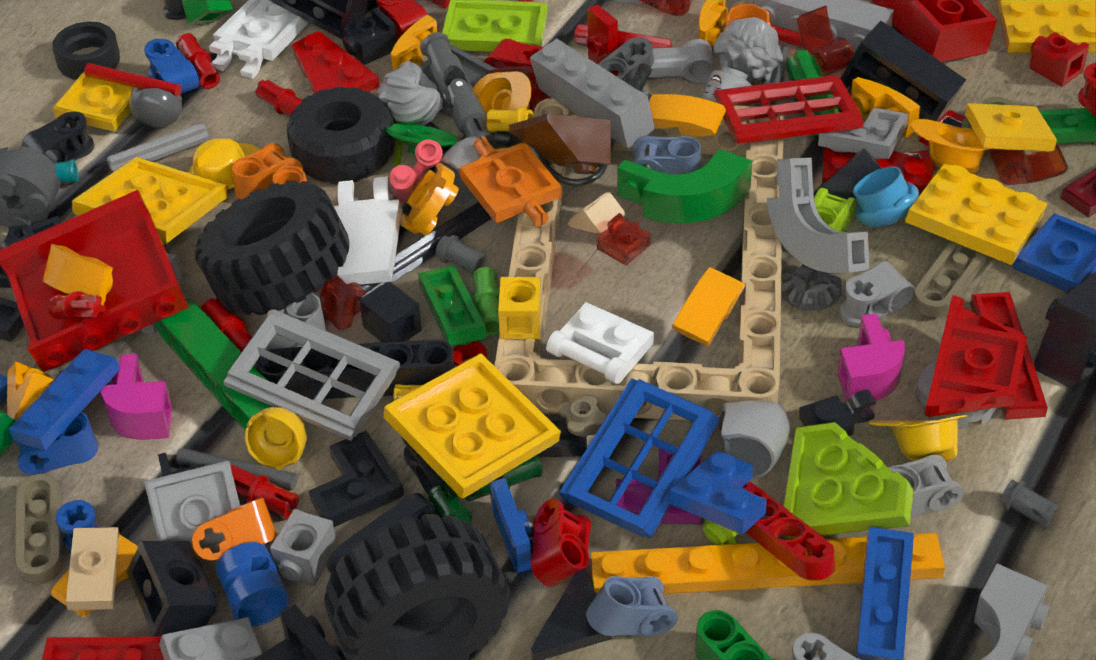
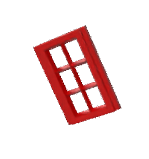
M837 75L714 90L716 103L724 106L726 111L723 119L734 142L737 144L863 128L862 115L842 80ZM832 94L834 96L833 98H824L806 101L805 97ZM794 98L799 100V102L770 105L769 103L770 101ZM753 103H762L763 105L760 107L736 110L734 108V106ZM839 108L842 110L839 113L814 115L813 113L815 111ZM806 113L807 117L778 120L777 116ZM769 117L771 120L767 122L751 124H742L741 122L743 120Z

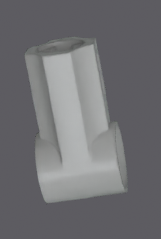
M693 39L686 42L683 47L653 48L654 63L651 66L652 72L648 79L685 77L693 84L706 83L710 73L714 71L711 45L703 39Z

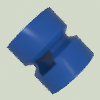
M257 542L242 543L232 547L218 559L215 569L223 591L227 594L226 597L235 620L248 617L252 627L261 626L279 617L280 613L287 608L289 603L288 593L281 577L277 574V568L271 553L264 544Z

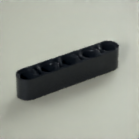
M443 340L358 344L400 363L395 378L383 396L394 395L396 384L424 385L455 368L452 346ZM302 347L275 348L267 351L293 361ZM311 348L300 365L329 377L340 360ZM262 356L257 361L259 372L267 381L274 384L278 383L288 368ZM347 364L337 381L366 392L375 375ZM295 371L284 388L314 400L324 383ZM332 387L324 399L352 398L355 396Z

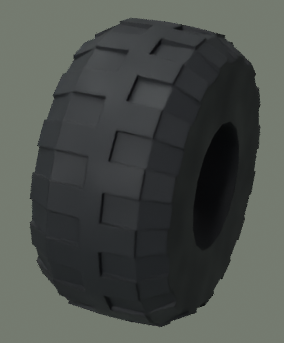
M343 86L323 89L303 99L289 116L287 135L291 155L301 162L303 171L307 175L318 181L330 182V184L351 180L358 182V180L368 178L374 175L377 170H380L394 151V138L386 133V127L390 128L393 126L390 110L386 104L369 91L365 92L360 88H345Z

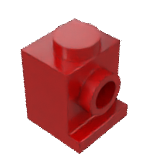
M1056 32L1047 38L1040 35L1035 39L1030 49L1032 56L1029 69L1063 87L1083 73L1089 44L1083 42L1077 45Z

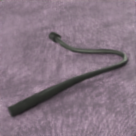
M640 64L629 85L642 92L652 72L651 67L647 64ZM497 132L495 137L496 144L507 147L523 142L509 132ZM611 138V153L616 142L613 138ZM529 146L557 182L568 186H583L593 183L604 174L608 165L599 167L595 174L585 178L570 179L557 173L541 153Z

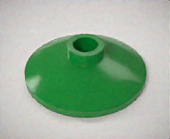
M393 124L390 128L386 127V133L394 139L409 145L408 152L414 155L417 145L423 140H434L440 144L441 148L451 146L457 141L455 135L427 126Z

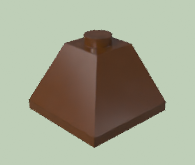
M546 113L509 125V132L558 166L574 168L575 174H595L596 168L611 164V120Z

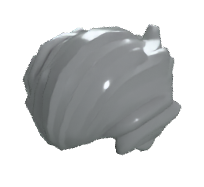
M756 17L732 20L724 31L719 34L718 39L714 43L713 51L719 54L720 65L747 74L748 82L756 79L761 81L762 78L769 81L773 69L778 67L779 62L783 61L781 49L778 45L777 31L765 23L764 20Z
M410 61L404 62L394 71L387 73L385 78H383V82H379V89L377 90L378 99L387 105L392 118L400 124L425 126L438 118L439 111L443 108V96L440 97L435 83L430 81L422 69L415 63Z

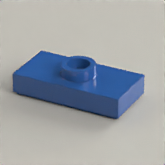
M505 478L492 481L491 485H489L491 510L513 568L517 573L532 569L531 545L527 534H530V525L524 509L517 510Z

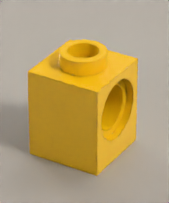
M501 277L498 307L500 339H540L542 307L540 277Z

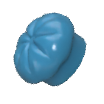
M894 166L881 168L859 180L853 189L859 204L855 211L856 218L863 225L871 228L891 226L897 223L899 219H905L909 209L919 197L918 188L912 183L906 182L901 170Z

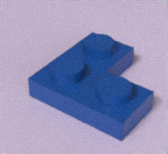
M716 451L670 489L669 504L743 535L766 514L767 499L742 488L752 479V464L737 459L731 454Z

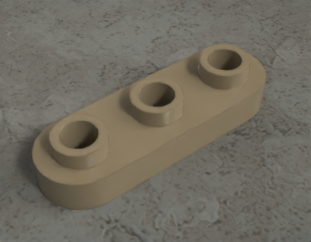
M950 241L915 288L913 303L916 310L929 317H941L948 314L952 295L962 296L984 266L987 255Z
M48 474L29 476L19 484L16 490V565L22 579L30 584H44L53 580L59 575L63 567V532L56 523L57 511L62 506V493L57 480Z

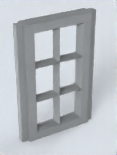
M274 310L272 314L268 315L228 371L224 385L272 407L286 408L294 412L300 419L352 441L395 378L400 363ZM275 334L303 345L293 361L264 350ZM311 348L340 360L329 377L300 365ZM260 356L288 367L277 384L249 373ZM347 364L375 375L366 392L337 381ZM295 371L324 383L314 400L284 388ZM332 387L360 398L350 416L321 404Z

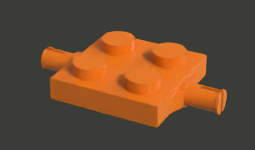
M482 136L481 140L477 138L473 147L479 152L481 157L474 162L460 167V178L495 223L521 213H527L536 226H541V223L544 225L548 221L549 215L545 213L541 205L561 198V185L526 143L522 142L510 148L494 149L486 137Z

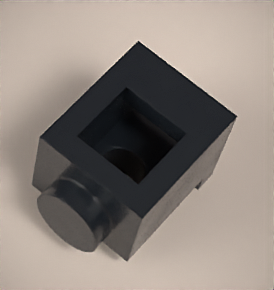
M378 8L371 10V16L344 27L345 37L342 39L343 46L346 52L357 58L363 65L390 54L397 43L395 23Z

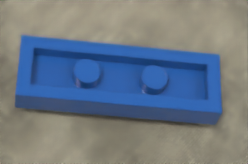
M84 349L8 429L13 441L45 451L120 370L116 357Z
M869 527L855 655L857 658L862 660H904L914 533Z

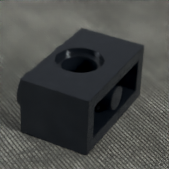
M189 541L140 542L126 573L153 637L207 626L218 604L216 596L211 591L204 576L201 563L196 558Z

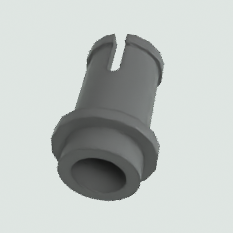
M447 235L443 236L436 247V255L440 257L441 262L445 264L451 262L469 271L471 274H474L478 268L483 267L486 260L485 253L459 242V237L455 235L450 237Z
M1012 479L1000 498V502L1006 505L1005 510L1010 511L1014 509L1045 529L1054 517L1052 515L1053 512H1057L1059 504L1053 503L1025 487V481L1021 480L1018 483Z

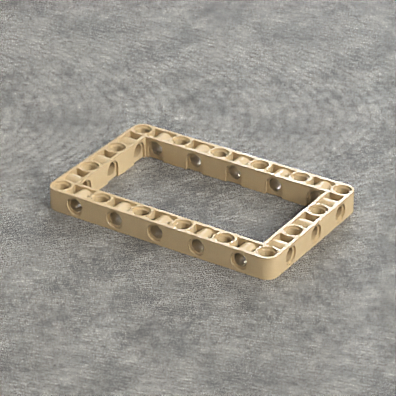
M554 98L539 102L534 111V117L546 113L578 116ZM734 106L735 110H736V109L759 107V106ZM777 116L778 120H783V116ZM769 117L743 120L741 122L742 124H751L767 122L771 120ZM723 118L714 136L693 137L700 142L701 154L714 155L718 149L753 160L751 189L744 197L741 282L745 283V287L740 297L738 366H735V369L702 367V364L653 362V364H636L619 384H615L606 380L605 374L573 359H541L564 184L559 183L561 185V198L541 205V208L549 215V219L544 225L541 223V226H536L527 213L518 215L509 277L541 278L540 339H500L499 334L495 367L542 413L559 414L561 404L565 402L572 403L577 399H582L583 396L590 395L597 399V407L600 412L608 416L631 378L637 381L639 379L708 409L718 417H720L722 403L747 400L778 403L780 385L782 243L772 226L767 198H779V187L776 181L778 171L777 159H783V138L737 144L734 142ZM678 127L654 129L648 134L655 137L682 136ZM616 141L613 151H632L633 145L630 148H626ZM646 146L645 152H649V146ZM542 155L557 173L565 177L567 167L558 166ZM644 401L634 418L659 419L665 409ZM674 413L668 419L690 421Z

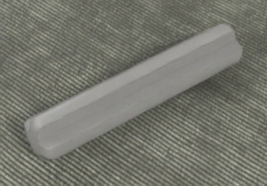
M198 123L111 155L107 158V163L110 171L113 173L135 157L153 162L209 140V135L205 125Z

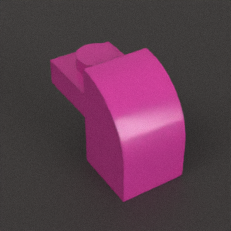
M877 313L861 315L858 337L859 346L840 349L837 376L846 401L854 393L866 389L871 392L875 401L882 399L896 389L901 377L905 352L904 340L891 341L889 330L882 328Z
M137 354L121 355L120 370L112 378V385H105L101 390L111 426L117 433L131 439L169 438L172 404L166 382L144 383Z

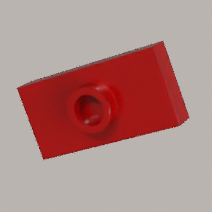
M596 4L587 9L588 38L586 44L588 59L599 64L618 49V20ZM617 70L609 71L615 76L618 75Z

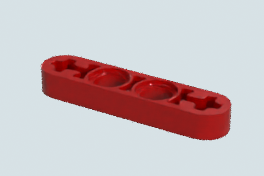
M751 481L742 487L752 494L767 499L765 516H770L769 518L759 519L745 532L803 579L818 581L826 579L834 573V546ZM783 536H794V537H797V538L792 539V540H782V539H778V538L783 537Z

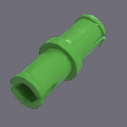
M481 267L473 274L476 291L473 296V302L485 324L486 335L495 336L500 334L498 316L500 290H498L497 273H494L493 268Z

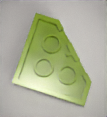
M835 422L796 428L784 507L821 536L868 531L869 527L889 529L910 526L913 489L906 478L884 465L877 455L862 443L858 444ZM784 536L786 539L797 538L794 536Z

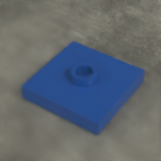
M1054 213L1024 245L1012 264V268L1067 292L1071 286L1077 287L1081 284L1087 274L1093 275L1096 272V230Z

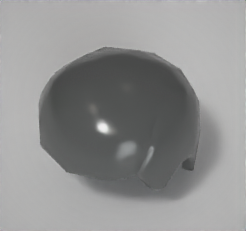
M134 87L130 94L129 109L133 117L145 126L153 128L167 127L177 121L180 116L182 97L180 95L174 96L172 93L159 88L138 91L137 87Z

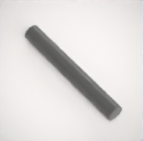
M183 448L178 451L176 458L177 464L188 467L201 464L208 466L229 461L230 464L258 477L266 475L272 484L292 490L295 488L298 479L297 473Z

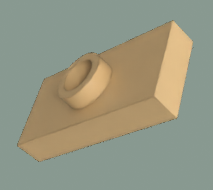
M118 527L74 528L66 596L67 610L113 609L119 548Z

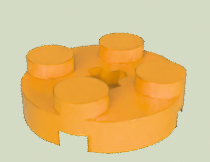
M441 163L436 164L438 171L434 173L429 170L411 193L407 204L412 207L409 216L404 213L401 215L400 225L414 234L419 232L425 236L430 234L437 223L438 217L436 215L443 204L446 206L450 205L458 193L459 187L453 184L455 179L454 171Z

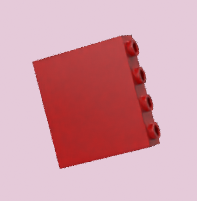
M139 190L0 250V265L9 278L30 341L27 349L43 373L75 359L84 349L97 350L106 344L189 308L152 215ZM51 244L66 246L81 256L97 258L113 268V283L110 292L106 294L104 303L106 310L104 314H98L96 319H86L79 323L71 322L67 319H55L49 314L48 306L57 305V303L49 302L50 299L57 294L68 295L43 282Z

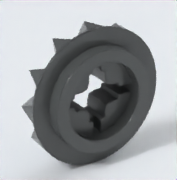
M804 264L800 267L790 265L788 272L781 276V294L788 303L804 310L825 309L832 306L841 295V278L835 276V273L817 271ZM810 280L816 281L817 283L813 284L807 291L805 284H808Z

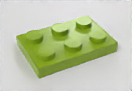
M450 0L442 33L448 36L450 44L463 51L491 53L497 44L505 38L542 47L548 17V3Z

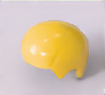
M270 407L261 410L250 418L245 429L244 439L248 453L259 464L281 470L293 463L296 464L304 451L307 435L304 423L294 412L282 407Z

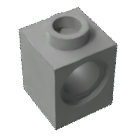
M294 509L270 547L272 558L277 568V574L290 582L300 581L315 586L327 566L331 553L337 548L333 521Z

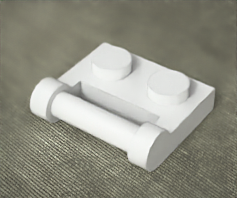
M585 302L560 331L556 330L551 334L546 350L557 357L565 355L605 374L606 380L619 384L654 344V332Z

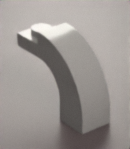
M811 157L777 159L778 171L776 181L779 187V198H767V206L774 231L786 250L802 264L821 272L851 273L870 270L868 231H837L828 226L818 214L813 196Z

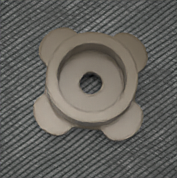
M590 395L583 396L582 399H577L572 403L565 402L559 407V414L566 418L568 430L576 436L585 437L594 434L607 418L606 414L598 409L597 399Z

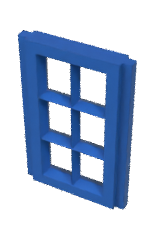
M631 378L560 490V496L567 499V502L632 533L651 539L671 506L669 504L670 489L692 471L718 427L721 418L714 415L708 409L640 379L637 381ZM644 401L665 409L650 434L630 426L631 421ZM672 413L693 422L678 447L657 438ZM625 432L645 441L629 468L608 459ZM652 445L673 454L658 481L637 472ZM603 466L624 475L609 502L588 492ZM632 479L653 488L637 515L616 505Z

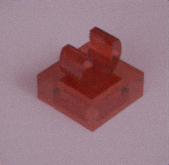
M621 213L613 217L607 224L608 229L597 237V250L626 266L651 245V234L642 230L637 222L630 223L624 220Z
M336 275L332 280H327L322 288L320 302L323 314L338 330L351 327L354 315L361 312L360 305L357 302L358 297L365 296L366 291L358 283L346 284Z

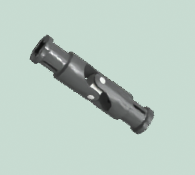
M442 32L428 35L421 41L420 50L423 55L428 57L431 63L430 71L446 103L451 105L453 110L452 117L458 130L464 133L466 138L471 136L480 139L482 136L486 137L493 148L497 146L495 143L496 134L490 132L487 128V115L473 93V88L458 56L451 52L448 36Z

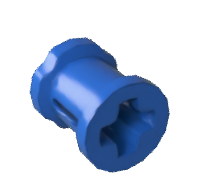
M84 500L70 501L62 505L56 514L57 526L65 533L63 540L70 554L74 528H99L94 524L96 516L93 506Z

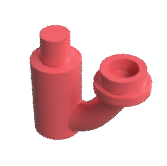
M423 140L417 145L415 149L417 162L413 168L407 165H398L390 172V185L396 200L399 199L403 203L407 202L416 185L429 168L441 161L443 153L438 142Z

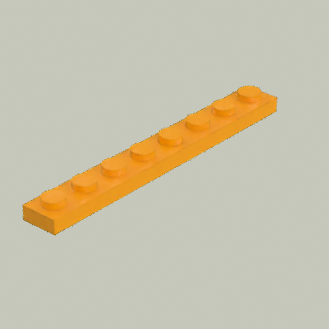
M937 533L914 534L910 580L943 578L945 565ZM867 537L826 539L834 546L835 571L830 577L818 581L806 580L798 576L759 543L591 552L593 588L597 595L604 582L612 576L631 578L658 577L664 585L663 594L862 583Z

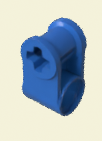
M154 39L145 45L144 53L150 62V67L148 68V76L150 78L180 84L182 88L181 94L199 88V78L194 66L180 53L173 42L167 39Z
M82 411L45 451L15 442L20 447L21 452L17 458L18 468L27 475L44 474L50 470L87 462L96 455L99 446L88 417ZM36 455H38L41 458L40 463H37Z

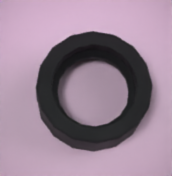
M87 21L73 24L60 31L53 40V52L57 67L64 76L77 80L84 72L85 66L88 63L115 69L120 61V51L115 32L110 26L101 22ZM100 47L98 50L88 54H73L83 48Z

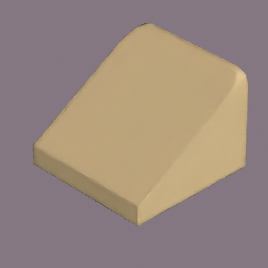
M605 192L570 218L568 224L571 228L602 233L621 219L625 212L610 192Z

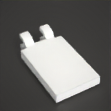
M248 0L213 34L214 42L209 45L210 52L217 53V57L211 64L216 70L225 71L230 65L232 55H238L240 60L246 61L245 66L240 70L241 76L253 79L260 70L262 60L273 61L310 22L269 0Z
M388 176L374 178V199L358 200V197L354 198L355 186L353 180L338 183L339 205L334 206L349 235V252L343 267H338V274L332 280H327L322 289L392 282L402 208L399 199L395 200L394 195L389 193L390 180Z

